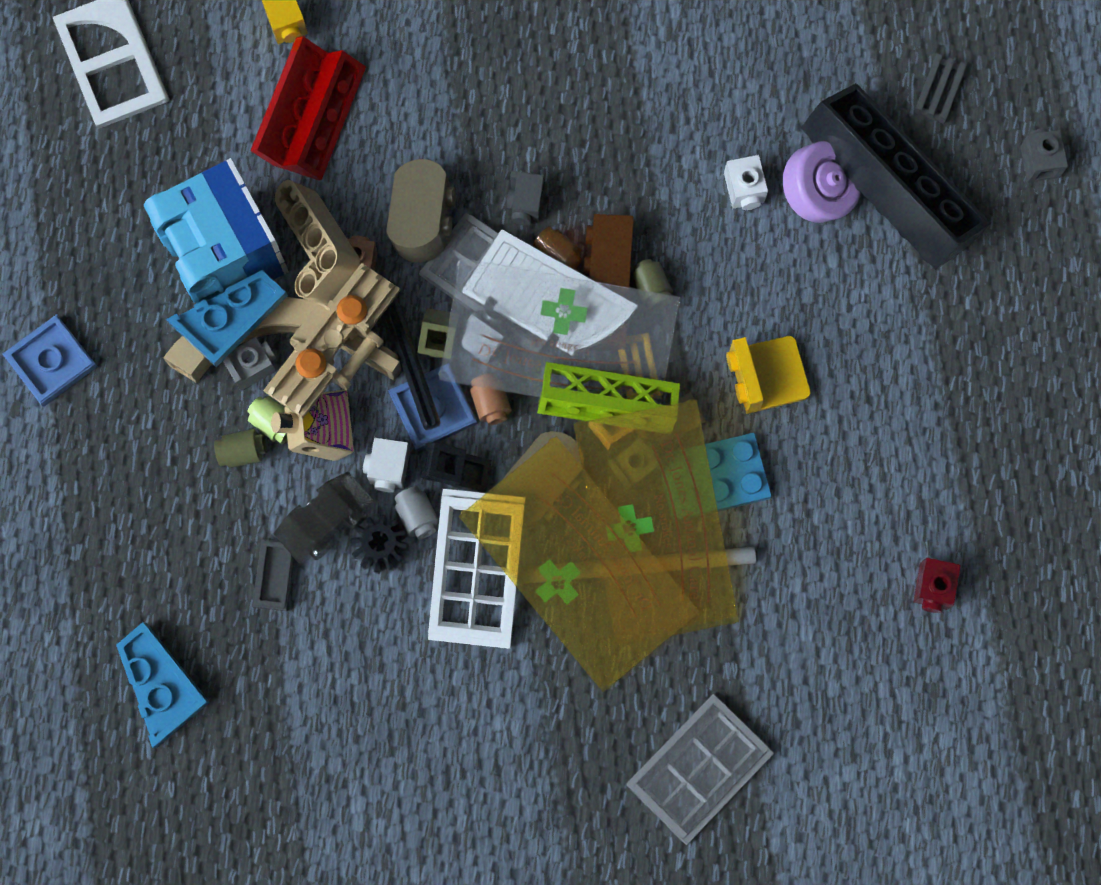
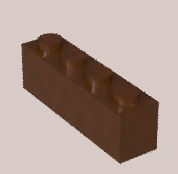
M594 214L593 225H587L586 245H592L591 256H585L584 276H590L589 279L629 300L634 218L627 215ZM628 321L612 336L588 349L618 352V350L623 349L626 352Z

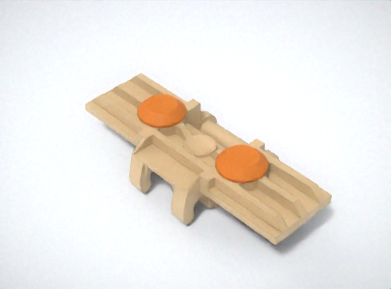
M361 263L333 301L330 300L327 305L318 302L291 337L290 344L294 347V351L266 386L264 392L301 418H304L331 381L342 389L348 390L351 386L350 380L374 348H379L383 344V340L372 332L371 329L400 292V288ZM356 336L363 338L364 341L338 373L337 369L333 367L335 354L346 340L351 342Z

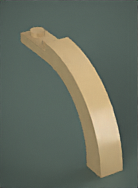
M287 297L240 344L254 337L258 338L279 333L295 334L318 303ZM183 336L163 357L169 367L195 383L199 382L212 365ZM356 336L351 342L346 340L341 349L353 355L364 339ZM384 346L381 349L375 347L364 362L394 381L402 371L400 362L397 360L399 358L398 355Z

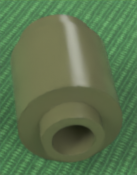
M646 259L633 267L635 271L630 275L642 304L647 305L649 311L661 309L673 301L671 295L673 290L660 262H652L651 259Z
M255 429L222 435L221 439L214 441L215 455L220 467L227 465L229 468L261 462L262 454L267 453L264 435L258 434Z

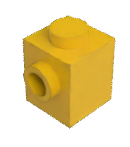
M262 0L277 44L284 42L292 43L295 42L296 37L308 34L296 0Z

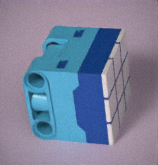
M231 158L164 192L151 196L144 203V208L151 219L150 222L163 246L168 249L173 257H179L175 266L188 294L196 304L204 299L208 301L224 293L226 288L261 270L272 280L289 272L276 240Z

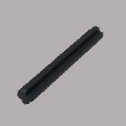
M396 296L384 314L422 426L425 430H431L439 427L441 422L398 297Z

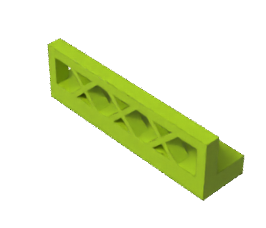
M546 362L537 413L671 435L677 420L680 383ZM551 374L566 376L571 385L565 389L550 387ZM589 380L599 381L605 390L599 394L589 393L583 384ZM623 385L630 386L639 395L632 400L624 399L616 390ZM656 391L671 393L670 406L657 404L650 395Z

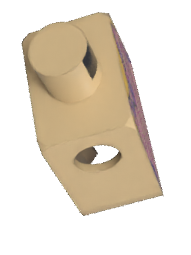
M347 390L323 392L304 418H301L287 407L284 408L285 413L275 412L272 416V431L274 433H287L288 448L292 452L332 461L340 460L354 452Z

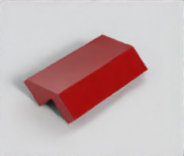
M305 36L296 37L250 151L273 166L316 180H322L366 66L343 50L327 53Z

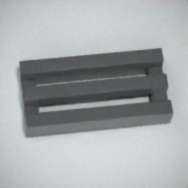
M936 53L913 113L944 124L967 64L962 62L956 64L954 59L948 58V60L942 59V55ZM938 66H940L944 70L928 110L923 108ZM954 71L956 72L941 114H938L935 110L949 73Z

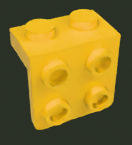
M785 336L748 345L746 337L732 341L730 350L726 353V358L730 371H735L738 384H735L737 399L740 404L744 403L746 414L803 401L809 397L810 389L794 337Z

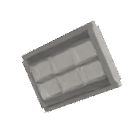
M713 694L625 785L687 845L774 753Z

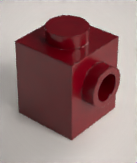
M926 557L919 565L913 603L922 604V610L932 613H942L943 609L947 610L952 607L955 602L961 565Z

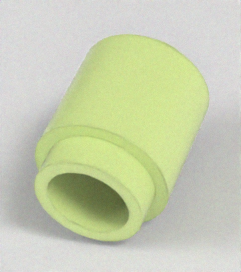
M266 396L264 399L262 397L255 399L247 411L250 414L248 422L271 441L277 440L280 444L287 442V433H274L271 428L273 414L275 412L285 413L284 407L271 396Z

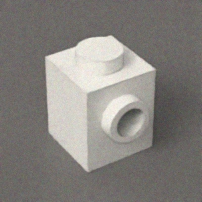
M759 155L727 161L724 176L732 208L742 207V210L758 208L761 203L765 202L768 192Z
M374 438L372 453H366L363 464V473L368 474L367 478L370 484L375 485L374 489L382 492H394L395 488L404 489L410 455L409 444L407 442Z

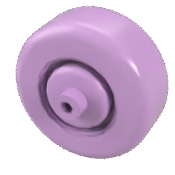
M827 141L816 142L798 149L789 158L783 173V188L789 205L800 217L815 223L828 222L846 216L857 205L861 192L855 188V185L844 174L841 166L831 161L836 160V156L831 144Z

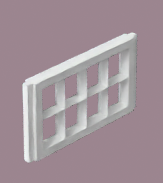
M443 488L428 640L511 648L526 497ZM453 509L479 512L477 534L451 531ZM486 513L512 515L510 536L484 535ZM450 539L476 542L474 564L448 561ZM483 543L509 545L507 566L481 565ZM447 569L473 572L471 594L445 591ZM480 573L505 575L504 596L478 595ZM444 599L470 602L468 624L442 621ZM477 603L502 605L501 626L475 625Z

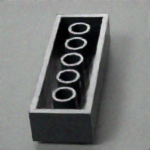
M857 83L822 100L801 126V129L809 136L812 143L827 141L831 144L836 156V160L831 161L841 166L844 174L855 185V188L869 199L876 210L887 218L898 230L899 234L935 270L966 250L991 224Z

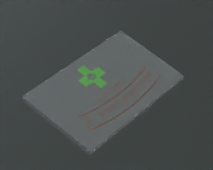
M460 258V261L457 263L458 273L442 366L438 373L440 376L439 380L540 397L546 362L665 381L680 297ZM551 374L550 387L565 389L571 385L566 376ZM589 380L583 384L589 393L599 394L605 390L599 381ZM623 385L616 390L624 399L632 400L639 395L630 386ZM656 391L650 395L657 404H661L663 392Z

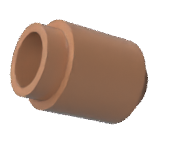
M487 373L474 378L471 381L472 388L470 392L479 420L487 422L488 425H496L506 421V415L512 410L502 380L497 378L496 373Z

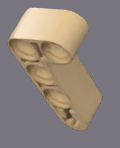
M283 181L276 190V205L311 259L296 278L295 292L301 298L327 305L330 300L333 301L359 267L360 259L318 193L294 181Z

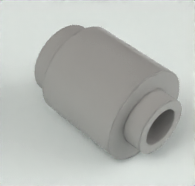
M418 486L403 490L395 496L397 503L395 509L409 537H417L420 540L436 532L435 527L439 524V519L425 492H421Z

